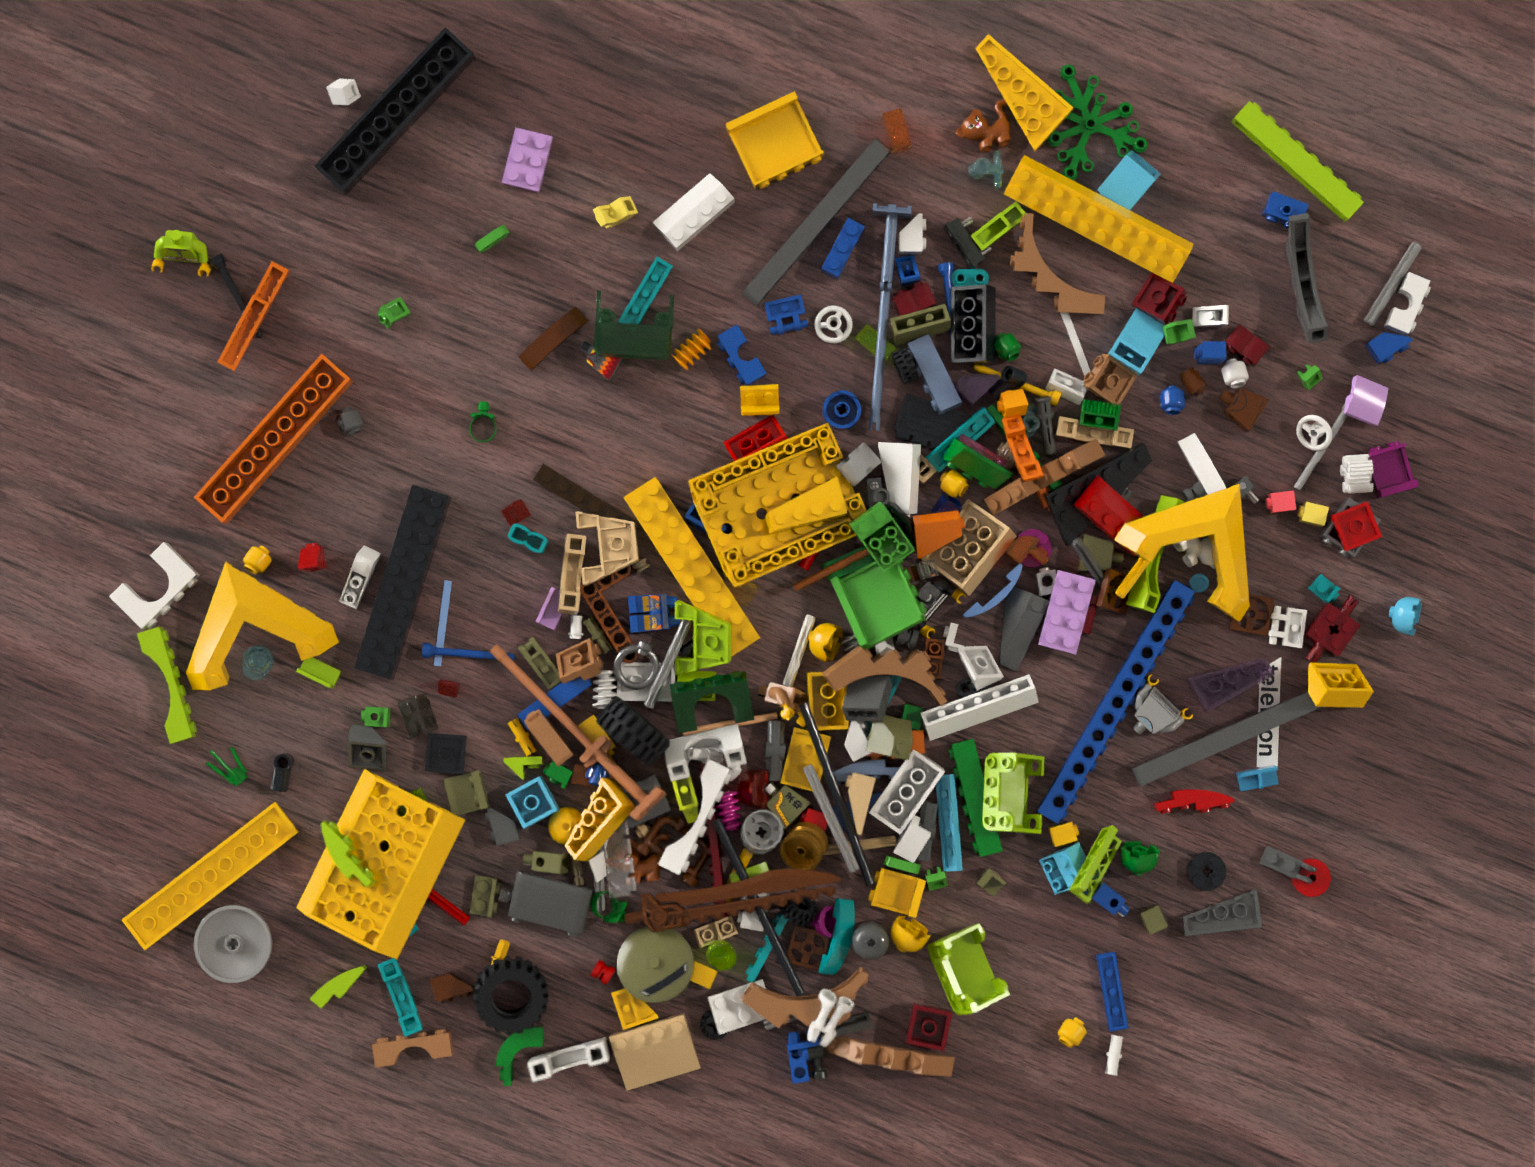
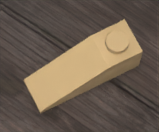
M852 772V776L848 775L845 786L848 787L856 832L861 835L876 778Z

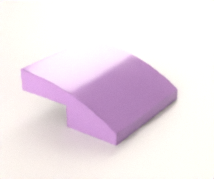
M1359 375L1352 378L1351 394L1346 397L1344 414L1372 426H1378L1385 408L1388 388Z

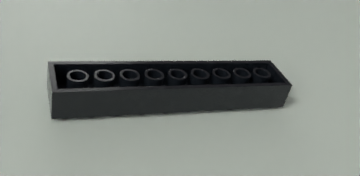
M445 27L317 162L315 168L346 196L476 59L474 53Z
M412 484L357 656L355 669L394 680L452 497Z

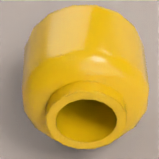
M957 470L945 471L940 477L941 490L953 498L962 497L969 487L967 477Z
M263 546L259 548L251 547L243 558V563L245 564L243 567L254 575L257 573L262 574L272 561L269 555L270 551Z
M1078 1018L1065 1019L1058 1030L1059 1041L1070 1048L1072 1046H1079L1086 1035L1084 1023Z

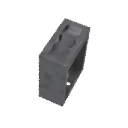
M1349 497L1345 499L1336 513L1359 504ZM1374 515L1378 525L1381 519ZM1331 519L1320 534V537L1323 538L1322 542L1329 547H1336L1339 550L1338 553L1344 558H1354L1363 545L1345 551L1342 543L1329 535L1334 527Z

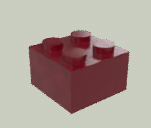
M913 1002L905 1039L906 1043L944 1051L952 1017L951 1010Z

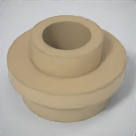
M641 823L635 826L636 830L634 831L640 840L644 839L649 832L645 824Z

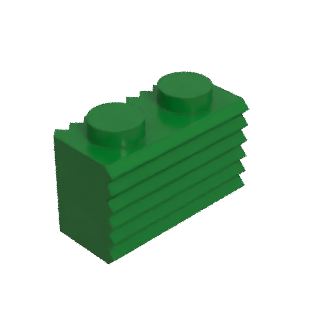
M1084 399L1079 425L1117 431L1121 405Z

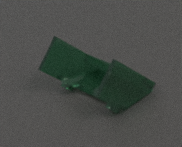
M597 290L594 326V351L596 354L605 357L664 360L669 357L673 330L674 295H670L668 312L658 313L654 318V325L615 323L614 312L608 308H600L601 290Z

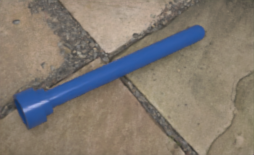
M949 262L938 264V270L941 276H943L947 311L951 319V275L954 267L953 263Z
M423 643L422 658L442 655L497 660L488 651L438 648L435 645H431V643ZM507 653L512 660L515 659L514 654Z

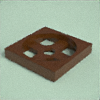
M1106 568L1096 605L1126 615L1128 608L1126 603L1130 591L1121 599L1120 606L1115 608L1118 596L1113 594V590L1119 587L1122 578L1124 579L1127 575Z
M1249 594L1250 607L1243 616L1246 619L1245 628L1241 627L1236 620L1231 618L1229 630L1268 636L1274 598ZM1258 600L1265 603L1267 613L1258 611ZM1250 610H1253L1255 612V616L1253 618H1250L1248 616V612ZM1255 620H1265L1263 627L1253 630Z
M794 925L787 950V956L791 964L819 971L821 959L814 964H808L809 958L813 954L820 956L827 954L830 937L822 936L814 929ZM808 932L806 941L803 943L794 941L799 933ZM815 934L822 938L825 945L824 948L817 947L813 943ZM805 945H811L812 950L806 952L804 950ZM792 948L801 950V962H798L792 955Z

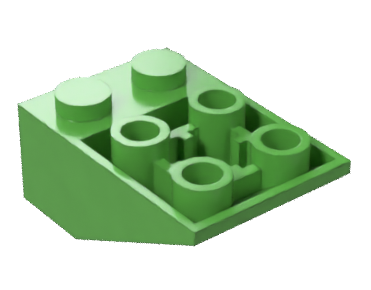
M880 501L848 523L883 573L915 551L891 514Z

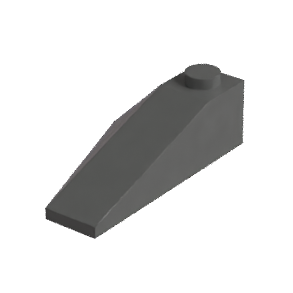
M1012 588L1004 605L1000 665L1013 671H1018L1049 604L1048 600L1019 588Z

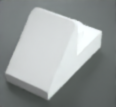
M1229 305L1193 307L1192 322L1194 327L1214 326L1222 328L1228 325Z

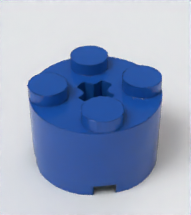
M839 390L830 394L823 405L824 421L829 423L832 429L838 431H845L854 427L861 415V405L858 398L846 390ZM841 406H844L845 411H847V413H843V415H840L839 411L836 409H840Z

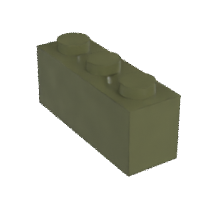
M945 304L890 318V330L895 345L916 340L927 334L932 336L950 331L951 319Z

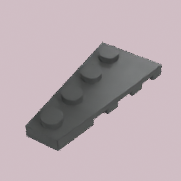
M1257 889L1183 916L1184 935L1194 936L1262 928Z

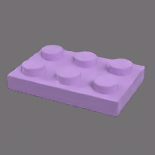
M515 128L502 184L539 193L553 137Z

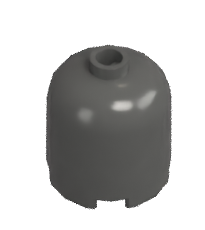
M867 920L859 923L854 928L851 945L859 957L865 960H876L886 953L889 947V936L887 930L880 923Z

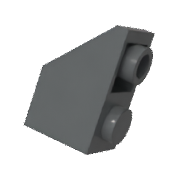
M493 807L487 808L485 818L487 824L491 823L493 831H490V836L493 843L496 842L498 846L521 839L515 819Z

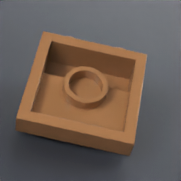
M1107 354L1099 355L1094 360L1093 364L1095 367L1092 372H1088L1085 375L1083 387L1105 401L1118 405L1122 402L1138 375L1112 356Z
M589 638L556 653L559 678L563 684L580 676L585 681L601 673L600 668L603 667V662L598 656L601 654L598 644H594Z

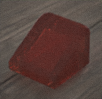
M522 499L513 502L501 511L511 527L513 524H518L531 515Z
M443 679L439 680V694L451 697L458 696L459 683Z

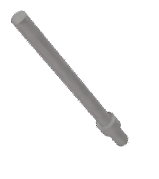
M1345 403L1341 408L1342 412L1331 427L1332 440L1348 417V415L1344 414ZM1327 448L1315 452L1294 485L1295 489L1301 490Z

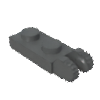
M1266 846L1259 862L1266 867L1294 879L1298 878L1309 884L1312 881L1309 877L1298 874L1300 868L1303 867L1307 871L1314 873L1317 870L1303 863V861L1269 846Z

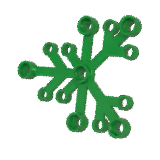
M1068 64L1061 68L1060 77L1064 81H1068L1075 99L1065 96L1060 90L1055 92L1060 94L1073 108L1080 110L1082 117L1071 112L1064 120H1070L1079 125L1063 132L1054 131L1047 138V143L1050 147L1057 148L1064 139L1083 132L1076 147L1069 150H1060L1057 154L1059 162H1065L1068 158L1073 157L1070 165L1064 168L1062 175L1075 181L1078 175L1076 168L1079 161L1082 163V170L1086 173L1091 172L1094 167L1093 162L1088 159L1084 149L1090 134L1099 132L1111 137L1117 148V155L1120 158H1124L1129 153L1128 147L1124 146L1123 143L1131 145L1134 152L1141 154L1147 149L1148 142L1143 137L1135 139L1126 135L1138 131L1139 124L1136 121H1130L1127 126L1117 130L1101 125L1118 117L1122 119L1129 118L1133 113L1132 105L1128 102H1123L1116 110L1098 117L1102 105L1107 100L1105 94L1099 93L1095 97V104L1090 114L1087 106L1094 89L1099 84V78L1097 76L1089 77L1087 81L1088 86L1084 96H1082L1075 79L1076 70L1072 65ZM1070 69L1072 74L1067 75L1065 70ZM1095 79L1097 84L1092 85L1090 80ZM1099 96L1103 97L1104 102H1098L1097 98ZM1128 107L1129 112H1123L1122 108ZM1092 121L1094 123V126L1089 127L1087 125V122ZM1131 124L1136 125L1135 130L1130 129ZM1052 136H1058L1059 140L1054 142ZM1137 142H1143L1144 146L1142 148L1138 147ZM1120 149H1125V150H1126V154H1125V155L1120 154L1119 150H1120ZM1064 153L1066 155V158L1061 159L1059 157V154ZM1089 163L1091 169H1086L1084 164ZM1071 170L1074 175L1069 177L1067 171Z

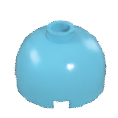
M1404 597L1397 601L1395 607L1391 606L1389 617L1392 618V625L1398 632L1414 636L1416 629L1413 626L1419 622L1422 607L1420 602L1422 599Z

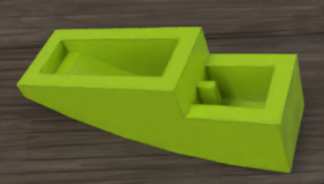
M1015 201L973 233L971 237L983 251L1018 226L1025 212Z
M362 965L341 973L318 989L310 1000L322 1009L334 995L339 999L342 998L367 969V966Z

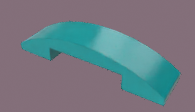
M836 899L832 917L837 920L829 952L822 955L818 971L820 974L836 975L845 961L854 931L855 907L853 900Z
M392 958L377 964L397 1011L404 1036L406 1037L423 1030L414 998L397 959Z

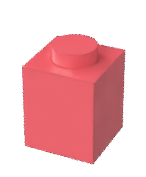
M1294 491L1270 493L1268 498L1265 499L1266 508L1270 510V514L1296 510Z

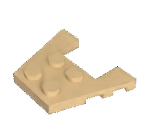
M579 511L575 512L578 530L597 528L601 565L581 568L583 586H588L639 561L634 522L602 517L595 514L591 515Z

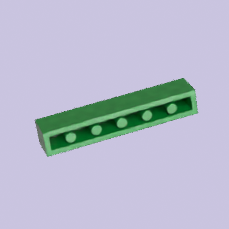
M974 739L950 744L951 748L948 749L950 760H954L956 765L953 768L955 779L959 778L961 785L957 786L960 798L964 797L965 805H962L965 816H969L970 823L967 824L969 834H973L975 842H972L974 853H978L979 857L1002 852L998 831L986 830L982 823L984 777Z

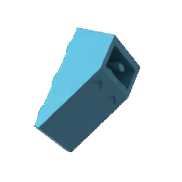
M1136 308L1107 355L1112 356L1140 376L1164 337L1162 327L1164 325Z

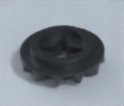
M711 1009L706 1011L700 1020L702 1033L707 1038L713 1040L724 1038L729 1032L720 1035L716 1030L715 1033L713 1026L707 1025L713 1023Z

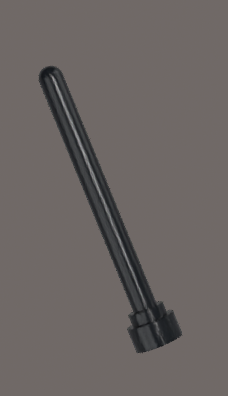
M219 254L211 258L209 262L213 268L219 270L243 313L247 304L225 267L226 259L223 254ZM260 327L255 334L257 338L263 335Z

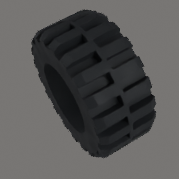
M619 697L613 698L597 717L596 722L602 729L648 767L654 765L670 746L669 739Z
M505 956V960L500 961L498 958L494 960V964H487L484 967V971L479 973L478 980L474 986V1002L481 1021H485L487 1027H494L495 1032L498 1033L504 1030L506 1034L512 1035V1031H517L519 1034L523 1033L524 1028L530 1030L534 1027L533 1023H538L542 1019L541 1015L545 1014L547 1009L548 989L544 975L541 974L537 966L532 965L531 961H522V957L518 956L515 959ZM507 980L522 982L528 987L529 1000L524 1006L516 1010L500 1008L493 1000V991L498 984Z

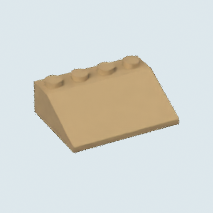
M967 499L959 509V515L964 517L965 528L961 529L962 536L921 559L970 596L1017 536L1008 526Z
M685 1013L610 1034L609 1036L627 1091L701 1069Z

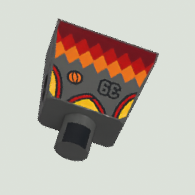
M600 338L595 345L585 340L580 348L581 351L589 355L585 362L609 383H611L629 352L624 347Z

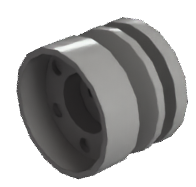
M758 810L751 813L745 819L740 829L742 845L755 855H764L771 852L778 845L783 835V825L780 819L768 810ZM758 830L761 833H765L762 838H760V835H756Z

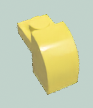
M630 196L618 198L609 205L598 206L593 209L597 222L601 227L605 226L606 229L616 226L638 214Z

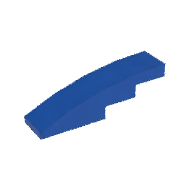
M580 676L567 683H560L546 693V695L561 708L590 687L592 682L590 679L584 681ZM539 700L517 714L527 730L529 729L524 720L532 711L540 709L546 718L552 714Z

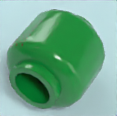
M1001 333L995 337V352L1002 361L1011 362L1020 355L1021 345L1012 333Z

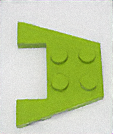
M677 600L675 602V619L693 621L694 658L676 657L675 675L729 663L731 661V623Z

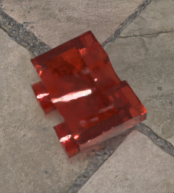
M751 769L739 775L738 799L740 803H744L752 808L767 807V795L764 794L763 787L768 783V770Z

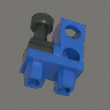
M799 1031L789 1032L787 1048L792 1084L810 1081L807 1061H813L815 1071L812 1072L813 1080L828 1077L827 1070L823 1069L822 1066L823 1046L819 1045L821 1039L819 1035L815 1043L808 1040L800 1041Z

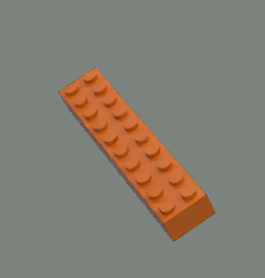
M321 354L193 498L219 521L227 524L354 381L326 356Z

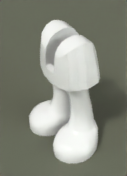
M822 989L819 993L822 1009L817 1019L811 1022L809 1026L807 1040L815 1043L821 1031L823 1034L819 1045L826 1048L836 1036L835 1028L838 1021L845 1013L853 1009L854 1002L847 997L841 996L827 1024L826 1019L837 998L832 991Z

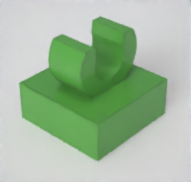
M1306 364L1307 372L1303 374L1298 371V375L1303 386L1309 391L1323 377L1317 366L1311 367Z
M939 866L935 874H931L930 870L927 869L926 880L929 891L948 886L945 872L941 871Z

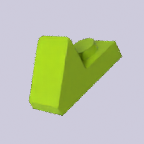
M544 756L503 758V762L522 780H525V765H528V768H539V764H544Z

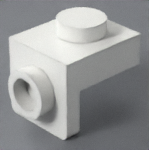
M950 623L949 626H945L943 637H946L945 646H948L947 650L958 652L957 649L959 647L965 646L954 643L958 624Z

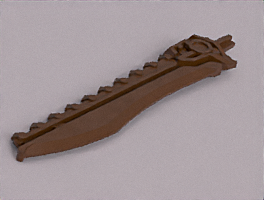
M778 869L769 870L738 882L717 887L657 893L654 897L651 894L642 893L640 895L642 898V910L624 914V919L627 925L644 922L653 933L684 926L687 927L691 924L692 919L704 923L707 921L708 916L719 920L723 917L724 913H728L735 917L739 914L740 909L751 914L755 911L756 906L768 910L771 904L775 903L783 907L787 904L788 899L799 904L803 901L804 896L812 900L819 898L820 893L831 897L835 894V886L806 890V887L838 882L841 880V877L814 870ZM795 888L798 889V891L784 894L764 896L688 909L683 907L686 905L725 900L756 894H763ZM670 901H676V902H678V903H669V904H661V903H660V902H670Z

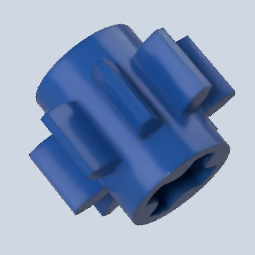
M593 764V768L587 769L585 778H589L588 784L599 787L598 783L601 777L609 779L611 774L607 773V770L602 765Z

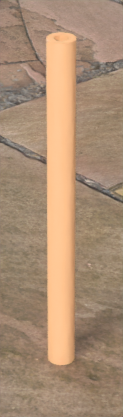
M777 712L755 715L754 720L740 722L738 726L778 719ZM733 719L697 726L695 731L684 732L683 736L737 723Z

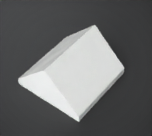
M967 646L957 649L960 660L977 691L1003 678L987 646Z

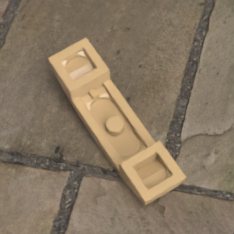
M1059 416L1056 436L1083 442H1090L1097 438L1100 445L1129 449L1132 447L1134 429L1118 427V430L1114 431L1080 426L1078 419Z

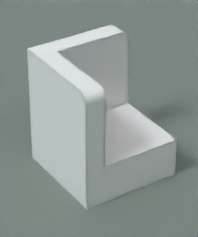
M338 79L326 87L330 99L335 105H350L361 97L354 79Z

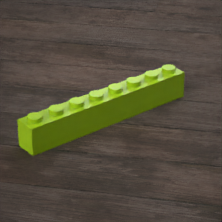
M1249 101L1231 122L1342 221L1346 222L1364 203L1361 200L1362 197L1357 192H1352L1348 189L1346 182L1340 178L1337 179L1329 167L1322 166L1314 154H1309L1304 150V145L1297 140L1294 141L1286 129L1278 127L1275 124L1276 121L1271 116H1266L1261 112L1262 109L1258 104Z

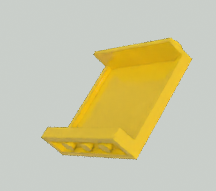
M795 91L726 123V129L755 189L758 187L763 189L769 186L771 181L775 179L780 181L786 178L788 173L792 171L797 173L803 170L805 165L809 163L814 165L822 161L821 158L824 157V152L821 150L803 113Z

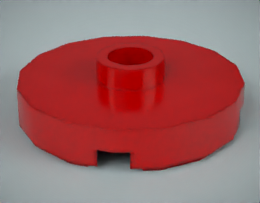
M1313 858L1303 859V863L1317 870L1314 873L1301 867L1298 874L1307 877L1313 874L1315 879L1309 884L1298 878H1292V884L1304 896H1319L1330 885V871L1326 864L1320 860Z

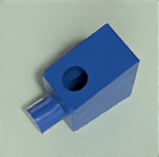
M1102 881L1091 898L1113 915L1118 913L1124 917L1130 909L1124 904L1126 900Z

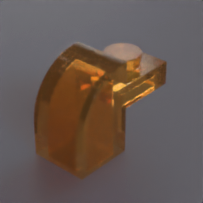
M1021 536L1014 540L1004 551L1017 564H1020L1028 554L1033 556L1042 565H1045L1050 559L1047 556L1049 553L1041 546L1039 548L1036 547L1040 540L1034 536Z

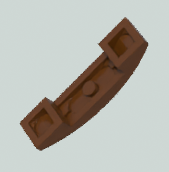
M574 307L544 331L518 357L532 371L569 336L582 328L588 320L577 307Z

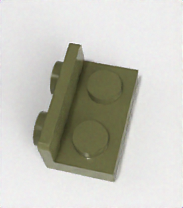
M475 875L469 914L483 915L490 918L493 917L494 913L497 914L498 902H495L496 894H500L501 883H498L499 878Z

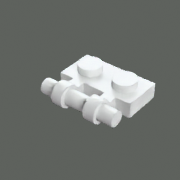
M1274 606L1273 613L1271 614V630L1268 632V636H1270L1269 644L1276 645L1277 637L1283 638L1282 646L1302 648L1307 610L1288 607L1286 615L1281 614V606ZM1280 620L1285 621L1284 632L1278 631Z

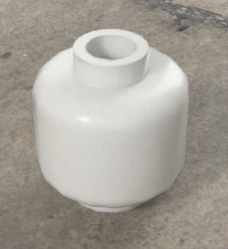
M1237 359L1226 361V364L1221 369L1225 384L1231 386V388L1244 386L1249 378L1245 363L1237 361Z

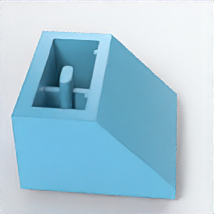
M1079 842L1064 847L1039 860L1055 895L1070 889L1086 859V855Z

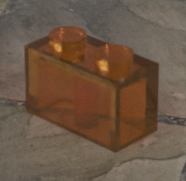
M899 108L883 113L882 120L892 154L911 149L912 143L902 109Z

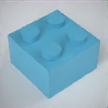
M539 776L505 794L523 829L532 826L559 810V806L543 776Z

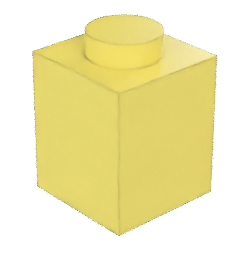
M1305 502L1302 506H1299L1297 516L1300 517L1299 522L1323 527L1326 523L1329 507Z

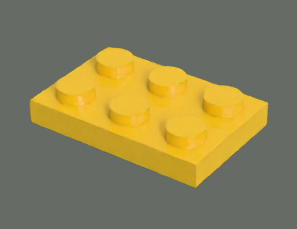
M794 727L780 783L813 791L803 768L812 764L820 781L823 769L808 730ZM820 734L825 750L828 752L831 736Z

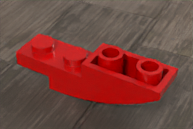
M1183 789L1170 791L1172 799L1156 802L1153 805L1155 811H1160L1161 814L1172 812L1171 808L1179 807V810L1190 808V804H1193L1194 810L1204 813L1211 811V807L1218 806L1219 809L1230 807V803L1235 801L1232 797L1214 791Z

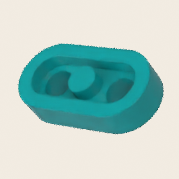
M958 269L951 275L953 287L984 285L989 282V275L983 269ZM959 275L963 276L964 281H958L957 277ZM981 275L983 281H977L976 276Z

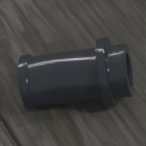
M693 638L680 648V652L685 657H692L691 654L694 652Z

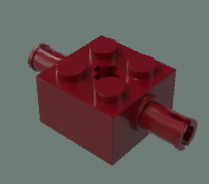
M1349 595L1340 609H1337L1330 603L1323 605L1304 632V636L1315 644L1305 657L1306 660H1310V663H1316L1324 651L1333 657L1340 656L1361 626L1350 618L1351 612L1359 603L1357 599L1353 600L1354 597ZM1334 626L1335 633L1330 634L1331 630L1329 627Z

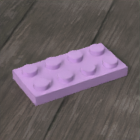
M1057 570L1038 645L1076 655L1095 584L1094 579Z

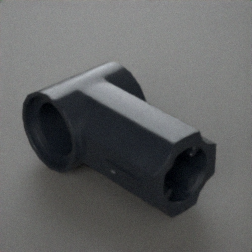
M1006 366L1002 370L1001 378L990 388V395L996 401H999L1001 393L1012 390L1015 386L1021 387L1025 384L1027 380L1026 373L1013 366Z
M283 753L275 757L270 789L287 792L291 769L294 765V758L291 754ZM282 757L288 760L287 767H283L280 764Z

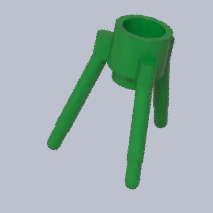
M230 747V750L240 769L237 767L231 769L213 750H210V754L229 773L228 775L210 762H206V765L225 778L231 785L234 784L237 787L248 777L245 774L247 770L233 747Z

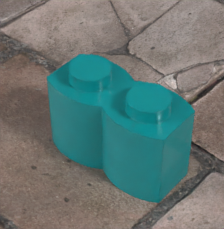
M513 524L507 535L514 543L526 546L537 554H544L549 544V540L542 534L531 532L521 524Z

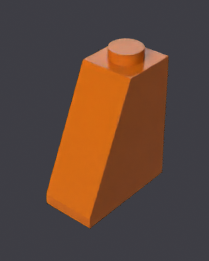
M958 510L912 516L917 558H923L962 536L961 529L965 528L964 517H960Z

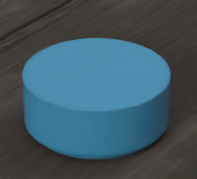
M1195 574L1189 580L1190 589L1196 593L1204 592L1209 586V580L1204 574Z

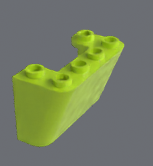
M991 753L986 757L982 823L986 830L1041 834L1042 814H1027L1028 778L1029 776H1044V756L1020 753ZM1034 761H1037L1039 764L1037 771L1032 769ZM1034 818L1036 827L1031 829L1030 821Z

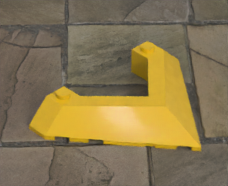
M1240 484L1167 508L1161 512L1144 516L1138 520L1124 523L1114 540L1148 562L1153 561L1160 548L1164 545L1208 536L1211 543L1213 564L1216 568L1218 586L1207 602L1234 620L1241 621L1250 607Z
M225 561L186 675L192 690L209 691L228 685L229 674L224 660L244 621L295 643L301 661L322 654L339 643V640L331 623L320 619L316 614L304 607L298 606L289 598L267 585L259 583L257 579L243 571L237 570Z

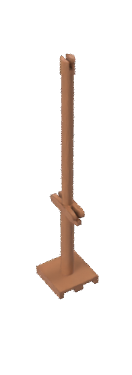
M498 644L490 650V653L587 749L580 756V761L585 763L584 766L588 768L599 762L640 803L629 814L634 820L641 821L667 794L662 788L656 786L647 795L606 754L612 744L610 739L608 740L606 736L602 735L593 742Z

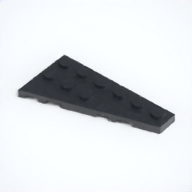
M1141 443L1043 494L1066 546H1069L1092 522L1073 504L1097 475L1120 494L1152 461L1145 443Z

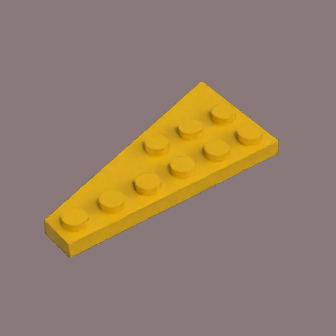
M988 34L976 47V51L1033 150L1036 152L1071 113L1073 107Z

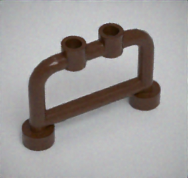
M661 817L653 824L642 843L637 842L634 849L644 856H647L651 850L662 857L665 850L652 842L661 826L668 824L676 831L686 835L690 830L686 827L688 823L679 817L677 820L671 817ZM700 836L696 844L702 847L703 852L694 867H688L681 878L683 882L693 888L698 882L695 879L709 857L707 845L709 844Z

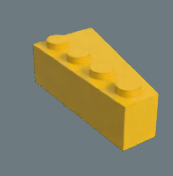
M601 777L598 783L600 785L596 792H593L590 798L592 801L588 808L584 809L579 825L574 827L567 840L565 848L574 860H590L635 809L636 806L616 780Z

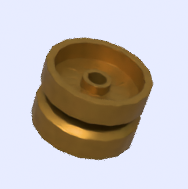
M799 822L790 829L780 846L781 858L792 869L813 870L828 850L829 842L827 835L816 824Z

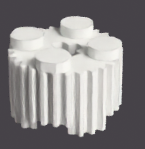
M1369 454L1346 455L1342 457L1343 465H1340V474L1345 479V482L1342 483L1343 493L1354 494L1373 491V483H1370V481L1372 480L1374 469L1372 460H1368Z

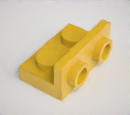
M778 384L740 386L742 416L779 414Z

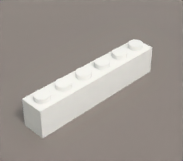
M1026 675L921 712L920 714L931 741L1039 703L1032 679L1030 675Z

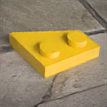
M625 988L611 992L623 1030L658 1018V1015L644 1001L632 996Z

